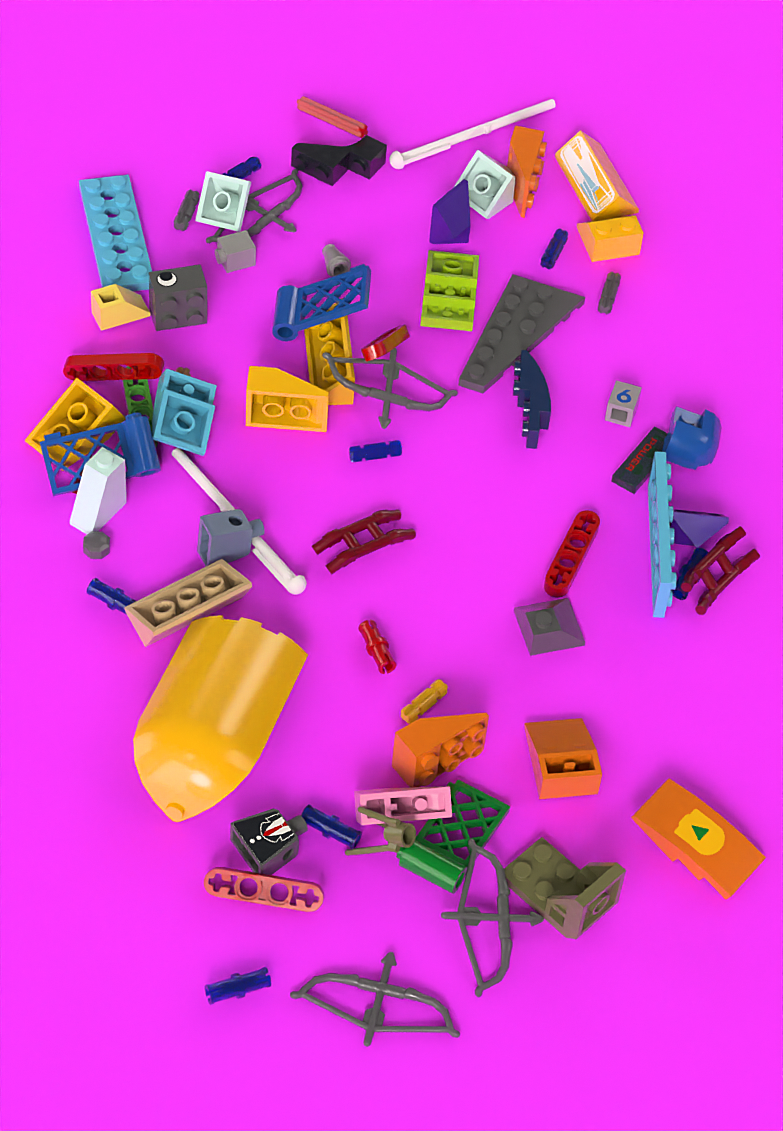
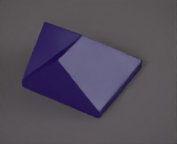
M463 179L433 204L429 242L432 244L469 243L471 224L467 180Z
M673 509V521L669 523L670 528H674L673 544L690 545L698 548L727 525L729 517L723 514Z

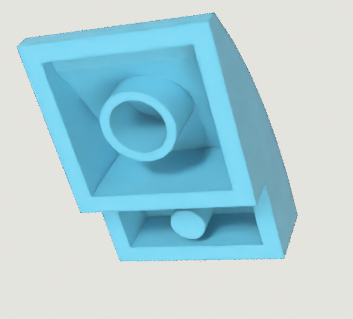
M166 368L159 377L152 419L153 439L204 456L215 410L213 401L217 385Z

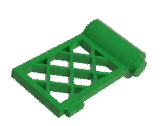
M457 780L455 784L452 782L447 784V786H450L452 813H455L458 822L443 824L441 818L429 819L416 836L413 845L409 848L400 847L396 856L400 859L399 866L452 894L459 889L468 868L472 849L468 845L470 837L467 829L481 826L483 836L474 837L473 839L476 845L484 848L510 810L509 805L460 780ZM458 792L469 796L472 802L458 804L455 797ZM490 807L499 812L497 816L484 818L481 809ZM475 810L478 819L464 821L461 812ZM461 830L464 839L449 841L446 832ZM440 833L443 842L433 844L425 838L427 835ZM467 847L469 856L464 860L454 855L452 849Z

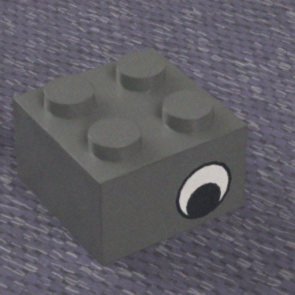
M201 264L149 272V309L156 331L207 324V284Z

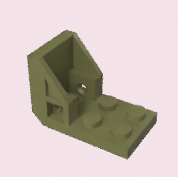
M543 837L504 868L508 887L538 914L543 916L564 937L571 939L579 938L618 903L626 870L617 862H589L580 870Z

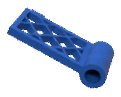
M362 264L350 268L349 272L301 288L292 285L279 288L276 295L272 329L273 336L281 341H292L298 336V331L368 309L372 271L370 267ZM362 277L355 286L351 285L356 279ZM340 285L332 294L328 293L334 286ZM347 289L351 290L342 300L339 299ZM316 293L309 302L306 301L307 295ZM357 295H360V301L350 304ZM326 297L325 302L320 307H317L316 305L322 298ZM335 302L338 304L333 310L326 312ZM311 310L315 311L310 318L304 319Z
M132 413L125 416L126 420L122 423L62 437L60 432L44 435L45 441H41L40 446L53 496L78 491L80 483L75 484L77 479L81 480L82 476L80 474L98 446L100 448L104 447L125 459L127 472H125L126 479L149 476L161 471L148 417L142 416L141 413ZM117 431L119 442L114 450L101 443L105 434ZM100 435L97 440L92 438L94 436ZM87 439L94 443L87 456L73 449L78 440ZM72 442V444H71L70 446L64 444V443ZM59 445L66 449L67 452L59 463L49 457L47 447ZM120 447L122 449L123 455L117 452ZM70 453L84 460L77 473L63 465ZM51 463H52L53 465L57 466V468L55 469L54 473H53V470H52ZM60 469L74 476L68 486L57 488L55 477Z

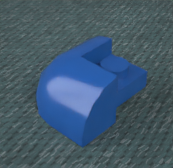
M676 406L672 412L669 433L664 439L662 452H666V461L694 470L699 466L711 464L719 447L722 429L720 420L716 415L706 409L702 415Z

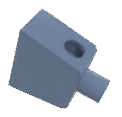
M240 509L200 516L197 552L205 566L220 559L230 563L247 556L251 550L252 538L264 535L263 523L260 519L248 521Z

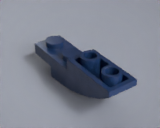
M521 350L520 360H515L514 376H519V378L514 380L513 396H518L517 407H523L522 416L527 417V421H523L522 437H526V448L537 449L540 429L548 430L551 400L546 379L540 367L527 350Z

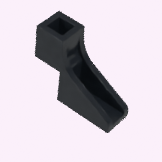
M365 135L360 141L349 146L297 143L292 147L291 166L330 186H333L348 170L370 180L386 163L387 145L368 135Z

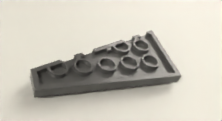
M512 274L459 378L458 386L480 393L486 392L503 377V373L511 365H515V360H520L521 350H527L530 353L554 331V328L561 321L565 322L570 317L571 312L584 305L585 297Z

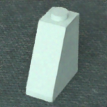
M104 447L84 466L70 518V525L85 534H89L91 531H99L127 503L125 459Z

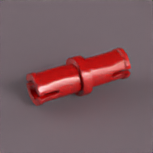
M370 619L371 627L368 620H365L359 625L358 630L367 644L366 651L374 658L379 672L385 674L383 668L385 667L388 674L397 666L388 650L389 643L386 638L381 636L374 620Z

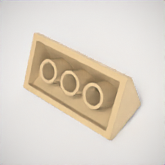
M220 559L124 608L141 641L147 647L185 628L192 621L204 618L242 599L252 588V582L226 561Z

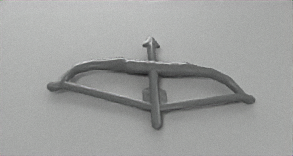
M294 169L291 175L248 195L246 210H254L263 215L247 230L250 237L259 234L272 221L282 226L284 231L293 233L297 231L293 223L288 224L278 218L285 210L290 209L301 194L303 186L297 176V169ZM292 179L296 184L295 192L269 212L261 208L259 202L253 199ZM220 227L214 236L206 238V243L217 242V238L225 228Z
M396 348L390 351L389 360L374 359L368 362L364 358L332 357L329 353L324 352L322 356L328 360L334 378L345 388L353 390L363 397L369 396L384 401L382 417H378L383 429H386L391 423V419L388 418L390 403L405 406L408 410L433 411L441 409L451 396L458 395L456 390L448 391L396 362ZM334 362L384 364L383 375L387 378L385 391L348 381L338 372ZM399 370L445 396L439 402L433 404L410 400L407 397L392 393L393 380L399 378Z
M470 838L468 845L472 850L458 911L442 912L441 918L458 920L478 984L475 989V995L481 997L483 990L501 982L509 969L513 942L510 939V922H530L531 926H535L543 922L544 918L533 911L530 912V915L509 913L508 896L510 895V889L503 866L494 854L476 845L475 840ZM477 853L489 859L496 870L498 882L497 914L481 913L477 907H465ZM481 921H498L499 939L501 940V966L493 978L483 982L466 926H478Z
M389 952L381 960L384 967L380 982L360 978L357 974L328 973L313 977L299 991L290 993V997L293 999L304 998L365 1029L366 1033L363 1044L366 1047L371 1045L374 1032L449 1033L452 1037H460V1032L454 1029L448 1009L437 999L411 987L406 989L387 984L392 966L397 965L393 952ZM337 982L376 993L373 1008L365 1010L363 1021L307 992L316 984ZM387 995L399 999L405 998L430 1005L442 1014L446 1026H382L385 1014L380 1010L383 997Z

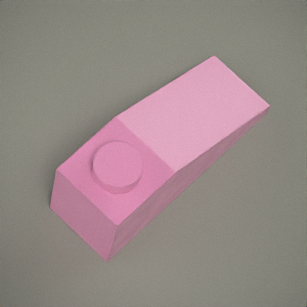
M450 786L382 788L354 791L356 821L361 825L381 824L384 822L358 812L357 809L360 806L387 817L399 819L400 822L452 817Z

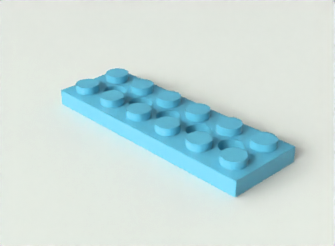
M129 174L79 180V190L101 287L117 284L130 291L149 290V272H152ZM104 197H112L113 199L104 200ZM115 214L117 217L110 218L107 215ZM113 232H120V233H122V234H120V235H112L111 233H113ZM117 250L126 251L125 253L121 254L116 253ZM128 268L130 271L122 272L119 269Z
M655 452L648 482L653 617L664 618L666 608L672 605L671 589L675 590L677 581L676 572H672L671 569L675 565V550H671L670 547L674 543V528L669 526V523L673 521V506L668 505V501L671 502L672 485L667 483V480L671 478V464L666 462V452Z

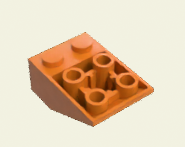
M515 125L510 140L507 167L515 176L513 199L520 216L525 218L527 208L532 209L535 194H532V191L537 192L540 177H537V175H542L545 161L541 157L545 156L547 142H543L544 131Z
M474 713L417 719L395 732L392 767L409 787L431 784L437 776L444 772L453 771L461 762L468 758H475L482 753L485 746L489 715L487 713Z
M582 718L524 723L539 799L598 794L602 770L597 749Z

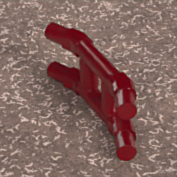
M385 509L376 511L372 515L345 527L328 532L311 547L319 555L328 547L331 548L341 542L342 539L344 540L349 549L341 552L336 556L337 558L325 565L332 575L340 568L346 567L364 555L387 545L414 539L416 532L412 528L393 529L384 534L378 525L401 519L400 510ZM367 529L374 540L361 545L354 534Z
M741 526L722 537L684 577V581L681 584V589L684 592H690L700 578L708 589L700 596L695 608L696 613L699 615H704L717 599V596L739 574L760 558V554L756 549H752L732 564L726 556L725 552L746 536V532ZM715 561L718 562L724 572L717 581L708 569Z

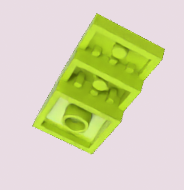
M428 251L420 326L462 331L473 330L479 255Z

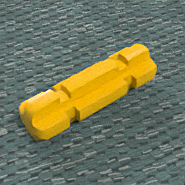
M441 679L435 680L430 685L431 688H426L411 701L412 705L407 704L401 710V718L408 724L416 721L419 718L418 715H423L438 702L437 699H441L447 694L448 686L446 683H443Z

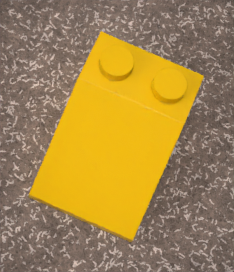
M249 366L246 389V426L327 432L329 392L278 368Z
M76 378L24 441L42 454L40 442L45 441L44 435L60 432L61 437L122 423L125 417L106 399ZM114 432L105 434L101 443L106 442ZM100 435L94 436L92 438L97 440ZM87 439L78 440L73 449L83 455H87L94 446V443ZM72 442L64 443V444L70 446V445L72 444ZM59 445L47 447L49 457L60 463L67 450ZM70 453L63 465L68 468L81 458Z

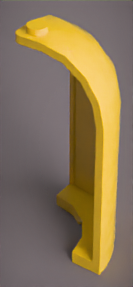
M223 615L208 616L190 623L138 721L133 738L134 761L142 784L154 802L172 821L181 822L215 806L246 778L261 756L308 657V654L298 644L283 633L279 632L276 635L262 628V623L243 617L238 621L224 619Z

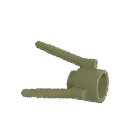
M360 806L357 809L358 812L384 822L377 825L384 827L383 835L388 844L345 850V855H361L387 851L398 853L400 847L409 848L413 845L416 838L415 826Z

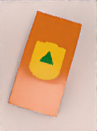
M670 778L631 817L672 862L679 859L698 880L705 878L725 900L738 890L766 858L719 813Z

